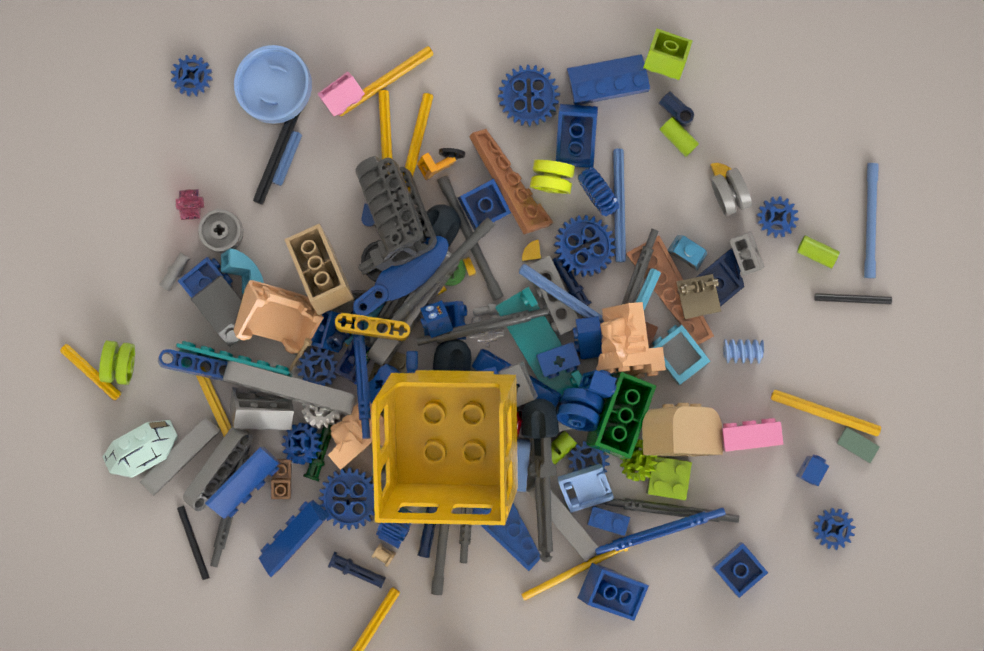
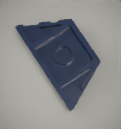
M732 248L696 276L701 277L713 274L714 279H718L719 285L716 286L720 307L745 287L743 278L740 275L741 270Z

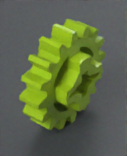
M638 439L631 459H621L623 463L619 466L624 468L622 474H626V478L632 479V481H645L646 477H651V471L655 472L653 466L658 464L657 461H654V458L657 456L643 455V440Z

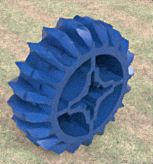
M593 167L582 171L578 175L579 183L600 214L607 217L616 212L619 208V202L600 173Z

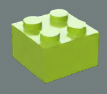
M656 28L643 68L680 80L693 40Z
M658 456L654 458V461H657L658 464L653 466L655 472H650L651 477L648 479L646 494L686 500L692 462Z

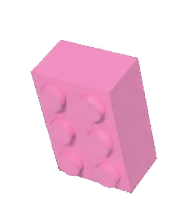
M775 418L761 419L762 423L757 424L756 420L743 421L740 426H737L735 422L725 423L723 428H721L723 451L784 445L781 422L776 421Z

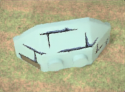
M170 420L147 422L112 441L103 455L104 462L110 474L133 478L165 460L178 435Z

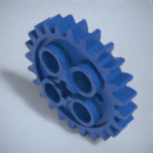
M527 64L526 70H523L521 65L519 66V72L512 69V76L506 74L508 81H501L505 87H499V91L503 92V94L498 95L499 99H503L499 106H505L502 112H509L507 119L514 117V124L520 120L521 126L525 122L528 123L529 127H531L532 122H535L536 126H538L540 119L545 123V116L552 117L550 110L556 112L553 104H559V101L555 99L560 96V93L555 92L559 86L552 85L556 79L549 80L551 73L549 72L544 75V68L537 71V65L534 66L533 70L530 69L529 64ZM527 79H530V93L534 95L531 97L530 113L527 111V97L523 96L527 94ZM537 81L541 82L544 86L539 91L533 88V84ZM521 82L524 84V89L517 91L514 89V84ZM538 100L544 103V107L539 110L533 106V103ZM517 101H522L525 107L522 110H517L514 104Z
M578 215L576 222L573 218H570L569 224L567 222L562 224L564 229H558L561 235L554 237L559 241L553 244V246L559 248L554 252V254H560L557 261H564L561 267L563 268L567 265L568 273L571 270H575L574 276L581 272L582 277H585L588 272L589 276L592 277L594 271L598 275L601 273L600 268L605 270L607 268L606 264L612 262L608 257L615 256L611 252V250L616 248V246L611 245L615 238H609V235L613 232H606L608 225L602 227V220L596 223L595 216L588 220V216L585 215L582 220L580 215ZM585 229L592 232L591 238L585 235ZM568 238H573L576 241V245H570ZM599 238L598 242H595L587 248H583L574 254H570V251L579 248L582 244H587L590 241ZM594 246L601 249L600 255L594 252ZM578 254L585 258L584 263L578 261Z
M349 467L347 472L343 468L340 470L341 474L334 471V477L329 475L327 476L329 482L324 481L322 483L326 488L319 490L324 495L318 497L319 500L324 502L320 506L325 507V511L330 515L327 521L334 519L333 526L339 522L340 529L347 525L348 530L352 528V525H354L355 529H358L359 523L364 527L366 525L365 519L371 522L372 517L370 514L375 516L374 483L370 482L373 476L366 478V471L359 474L360 468H357L355 472H353L352 467ZM337 484H342L344 486V493L341 494L337 492ZM356 484L363 486V494H358L355 491ZM350 494L352 498L366 497L367 500L355 499L349 503L348 499L334 500L333 497H347ZM337 503L344 505V512L341 513L336 510ZM357 503L363 506V513H358L355 510Z

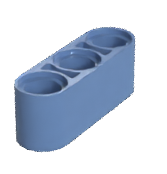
M517 439V491L526 492L531 444L528 439Z

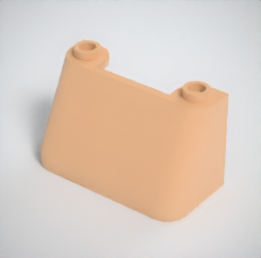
M249 280L242 297L234 326V333L238 339L243 341L251 339L253 334L280 341L285 346L287 352L295 354L299 353L306 338H313L324 317L322 314H317L308 296Z

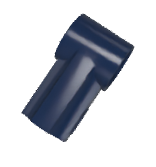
M671 91L659 102V105L682 126H689L693 122V110L680 101ZM686 112L691 118L688 121H683L680 118V114Z

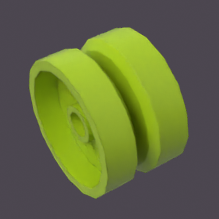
M105 341L99 366L100 382L112 383L116 378L117 384H130L135 363L134 344L123 343L119 348L118 342Z

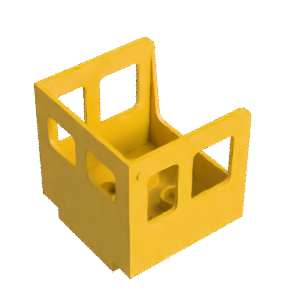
M416 370L415 373L390 374L372 403L374 511L376 523L506 524L518 489L516 375L494 374V371ZM384 409L385 442L380 450L379 419ZM386 462V485L382 491L381 470ZM404 506L438 507L435 513L398 512ZM458 507L491 508L489 514L452 513L453 509Z

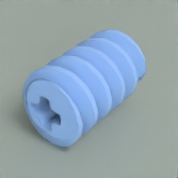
M724 339L723 356L726 358L727 363L730 362L731 358L734 359L735 363H737L739 358H741L742 363H745L746 358H748L750 364H752L754 358H756L757 363L760 364L764 354L763 340H761L760 344L757 340H753L751 345L749 339L744 344L741 339H738L737 344L734 339H731L728 345L727 340Z

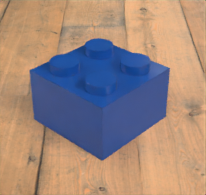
M494 179L457 197L474 231L486 217L495 222L511 214Z
M742 542L738 543L712 566L738 598L768 574V571Z

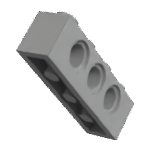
M550 256L529 265L530 268L541 275L548 274L551 277V282L565 290ZM536 287L535 290L538 297H543L546 303L543 305V308H548L549 315H551L554 321L551 322L554 332H559L560 335L572 331L576 327L575 319H579L576 312L559 300L555 302L550 301L548 293L540 287ZM564 309L567 313L566 318L558 319L556 311Z

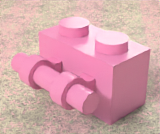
M346 72L318 93L321 101L333 116L341 115L348 106L359 102L362 96L365 95L349 72Z

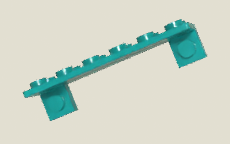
M527 287L495 306V309L500 316L525 310L533 311L540 309L531 290ZM545 316L533 318L529 322L507 326V329L539 381L558 391L561 395L568 388L579 387L582 376L578 370L568 373L566 370L559 372V376L551 379L548 376H543L536 354L562 346ZM557 356L556 361L553 362L562 366L564 358Z
M182 341V344H176V347L180 348V352L198 356L202 354L226 361H234L289 377L293 375V373L289 372V368L276 365L273 368L270 367V363L257 360V363L251 362L252 359L241 355L238 358H234L233 354L220 350L219 354L214 353L215 349L201 345L199 349L196 348L194 343ZM184 358L181 360L183 367L188 368L191 366L189 359Z

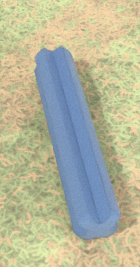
M296 131L291 133L272 180L274 184L279 186L283 184L301 140V133Z

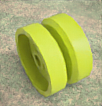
M534 160L532 170L540 175L531 177L530 188L547 193L571 194L572 183L561 178H572L575 166L551 160Z

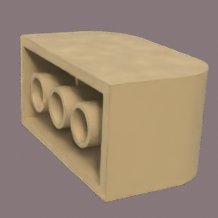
M320 223L284 239L309 301L318 315L354 300L338 258Z
M677 403V405L663 404L662 408L649 410L644 416L642 425L643 455L684 457L723 455L722 423L718 413L713 408L701 407V404H690L689 406V403Z

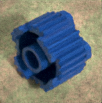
M401 507L398 511L400 513H413L404 507ZM380 523L376 535L379 539L399 549L401 541H404L410 530L411 523Z

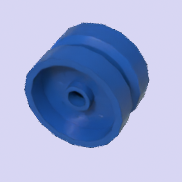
M579 388L564 390L561 399L562 405L559 406L557 420L563 425L579 431L596 430L604 400L599 395L588 390Z

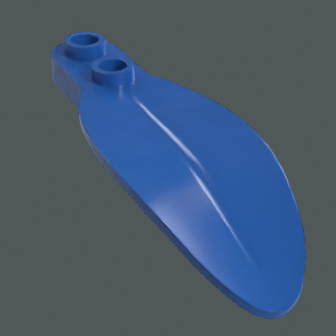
M436 236L437 243L432 250L408 263L399 266L392 265L382 271L375 285L355 300L353 305L355 313L368 316L385 302L402 298L423 285L436 272L445 259L448 251L447 239L442 236ZM427 238L424 243L428 245L430 238ZM376 292L382 293V297L380 299H377L375 297ZM366 304L367 309L364 311L360 310V305Z

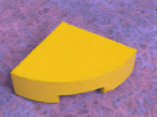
M721 163L710 164L714 176L721 174L726 179V172L731 170L730 167Z
M539 239L532 241L525 247L522 261L541 259Z
M464 258L463 262L469 277L476 275L471 258Z

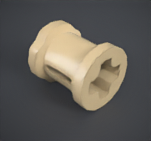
M380 542L371 557L379 559L388 567L396 552L389 551Z

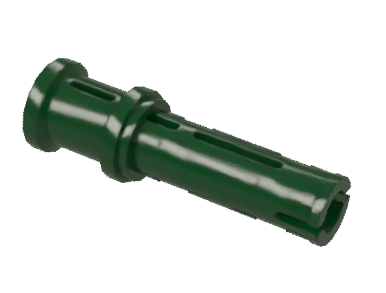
M328 424V428L323 425L321 437L318 439V441L322 442L321 445H318L321 452L315 453L317 459L311 458L312 463H309L307 472L303 474V477L319 482L321 469L325 466V461L323 460L332 437L331 427L333 425Z

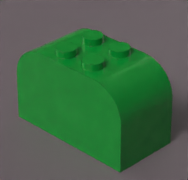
M617 372L611 375L617 378L615 382L616 390L610 397L603 398L604 405L601 414H599L598 427L594 431H588L586 443L588 446L621 459H631L656 385L624 372Z

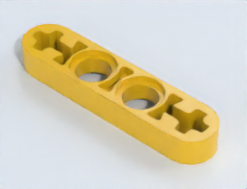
M348 313L338 314L335 319L336 329L344 333L404 341L410 335L409 325L402 321ZM342 318H345L346 322L352 323V319H355L354 329H351L352 324H345V327H342L338 321H342ZM360 321H366L369 326L366 330H360L357 324ZM379 324H385L388 330L385 333H379L376 328ZM391 325H394V330L404 327V331H407V333H403V336H400L398 331H393V335H391Z

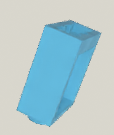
M674 325L667 331L668 336L664 339L660 336L652 342V348L662 347L680 332L699 355L700 359L678 375L664 357L666 370L676 383L681 385L708 364L710 360L683 325L679 327Z

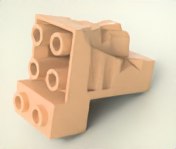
M643 302L627 303L602 309L604 321L600 324L603 334L601 340L602 354L599 356L596 367L597 371L605 370L610 373H616V369H618V372H625L636 378H644L646 373L647 377L659 375L658 371L666 370L663 347L649 348Z
M358 403L353 407L351 415L343 417L342 421L331 427V436L337 446L328 456L340 470L372 444L371 403V419L369 420L370 439L362 438ZM380 414V445L383 446L385 442L384 416Z

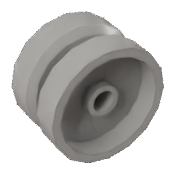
M737 168L727 171L726 179L721 174L711 178L714 194L726 217L736 213L737 206L741 210L752 206L747 185Z
M216 209L208 212L202 218L198 233L206 247L217 253H224L228 249H236L240 245L244 229L241 221L233 213L227 210ZM221 228L225 229V232H222V235L219 234V230Z

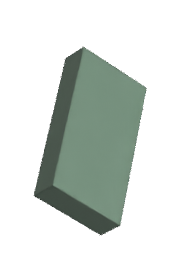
M848 427L844 429L837 441L838 445L868 463H871L880 446Z

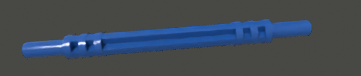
M362 321L357 324L360 330H364ZM353 334L359 420H361L362 438L370 439L369 420L371 419L365 336Z
M724 507L707 513L703 511L612 540V543L599 546L595 551L597 555L612 550L619 551L707 523L708 520L726 515Z

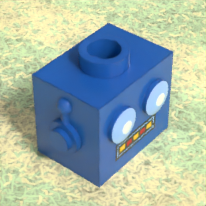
M442 300L420 308L423 318L420 319L423 329H428L431 338L453 331Z

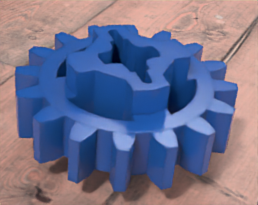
M185 55L184 61L179 58L180 64H173L176 71H171V74L175 76L171 81L177 82L174 86L175 89L181 88V94H184L186 91L188 97L192 93L197 97L198 91L205 93L204 87L210 88L207 82L213 81V78L209 76L213 72L211 69H207L209 67L208 62L203 64L204 59L201 57L197 60L196 55H193L192 59ZM188 64H197L199 66L190 67ZM183 69V75L182 77H179L180 72ZM190 72L194 74L195 78L193 80L189 78ZM204 74V79H203V81H202V83H201V82H200L201 75ZM190 84L195 85V88H187L185 86Z
M779 196L777 201H775L774 197H771L770 203L765 200L763 202L765 207L760 206L758 208L762 213L756 214L757 217L761 218L757 224L763 225L760 230L764 231L766 229L767 236L773 233L774 238H777L778 234L783 238L785 237V232L788 234L792 233L790 228L797 227L793 222L799 220V218L794 217L798 210L792 209L795 204L789 205L788 198L782 201V197ZM773 205H781L784 206V208L777 209ZM766 211L769 214V219L767 222L765 220ZM784 212V214L781 215L780 220L771 223V221L775 217V214L777 215ZM788 213L790 214L789 224H788V222L786 221V217H787V214H788ZM771 226H779L781 230L772 229Z
M319 347L317 352L313 348L310 349L311 354L304 352L305 359L299 358L302 365H298L297 368L301 369L302 372H299L298 376H304L302 380L326 386L325 383L332 385L333 383L330 379H337L334 372L339 371L338 368H335L338 361L332 360L335 355L328 356L329 350H325L322 353V349ZM320 355L316 361L312 362L309 360L313 356ZM327 359L330 362L331 371L326 367ZM319 363H321V368L323 369V371H318L317 374H315L316 369L313 368L314 365H319ZM306 366L310 369V377L306 373ZM324 375L327 377L322 381H316L319 376Z
M301 422L298 425L293 424V430H286L288 436H283L286 440L285 443H282V446L286 447L283 453L288 454L286 459L292 460V463H299L301 465L312 463L311 458L317 459L315 453L321 452V449L318 448V445L322 444L321 441H318L321 434L316 433L318 429L310 424Z
M585 441L582 442V447L577 444V450L570 451L574 454L573 457H568V460L572 461V464L568 465L569 468L574 467L572 472L579 470L576 465V458L581 461V470L594 466L590 464L585 466L586 462L581 456L584 458L592 456V461L597 465L599 463H597L596 456L599 453L602 459L603 470L607 473L604 467L610 465V463L605 462L609 455H604L603 451L588 446ZM587 448L592 449L590 453L582 454L580 452Z
M830 508V513L823 510V516L817 515L820 520L813 522L817 525L813 532L818 533L815 539H821L819 544L822 546L827 543V549H830L832 545L835 550H838V545L845 548L844 542L851 543L849 536H855L851 529H855L856 526L850 524L853 518L847 519L849 513L845 512L842 514V509L839 508L837 512H835L834 508ZM832 516H839L843 520L837 522ZM825 521L826 525L825 528L822 530V524ZM832 524L838 526L836 533L829 532L832 529ZM844 528H846V533L843 537L842 533ZM833 536L836 541H828L826 537Z

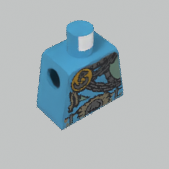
M677 235L668 248L670 254L696 271L708 255L704 248L683 235Z

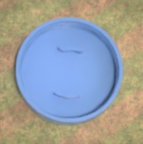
M268 45L252 51L239 64L234 78V91L240 106L249 115L261 122L276 124L294 118L304 109L311 96L312 78L307 65L295 52L283 46Z

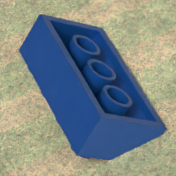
M642 54L567 68L573 104L582 105L649 92L650 84L647 69L643 68L645 63Z
M260 447L205 504L225 519L228 516L232 518L239 511L237 507L241 503L246 504L252 498L251 493L255 489L260 490L265 485L264 479L268 475L272 477L280 469L278 467L280 462L265 447Z
M314 500L309 503L305 501L298 509L300 513L296 517L292 515L285 523L287 527L284 531L280 529L273 536L275 539L271 545L267 543L260 550L262 555L258 559L270 577L275 575L330 516Z

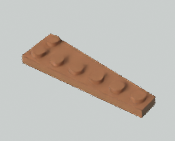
M487 129L473 132L469 137L492 179L495 180L523 234L534 232L553 224L552 219L541 204H537L531 197L533 195L529 188L526 189L521 183V176L513 172L510 167V161L502 153V150Z
M657 236L644 279L646 280L651 268L661 272L654 292L679 324L683 325L699 345L714 337L703 316L684 319L676 281H681L683 278L661 237ZM646 243L626 253L634 266H636L642 247Z

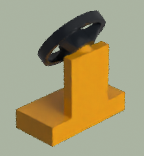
M455 148L439 149V155L445 157V159L435 164L428 152L421 156L416 165L425 180H428L435 174L453 165L457 159L464 158L466 152Z

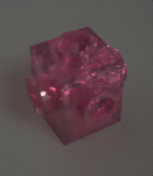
M199 189L179 191V198L176 199V209L180 212L181 220L200 219L201 208H204V199L200 197Z

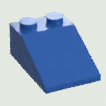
M560 104L556 147L557 162L567 163L575 167L594 168L598 106Z
M592 563L577 598L589 606L635 621L649 585Z

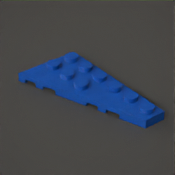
M514 503L505 525H481L528 571L540 560L539 556L541 554ZM473 508L472 514H489L491 508Z

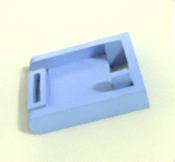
M602 464L558 477V483L570 513L614 499ZM573 485L577 497L570 499L567 490L571 489Z

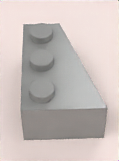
M232 387L230 411L234 429L291 430L294 414L292 400L268 395L267 398L256 396V392L250 391L249 394L238 392V388Z

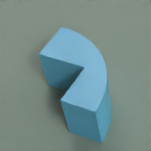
M231 248L221 254V272L242 276V294H244L249 280L264 283L258 267L248 256Z

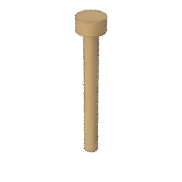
M306 338L304 340L303 347L289 367L290 371H292L307 346L311 345V339Z

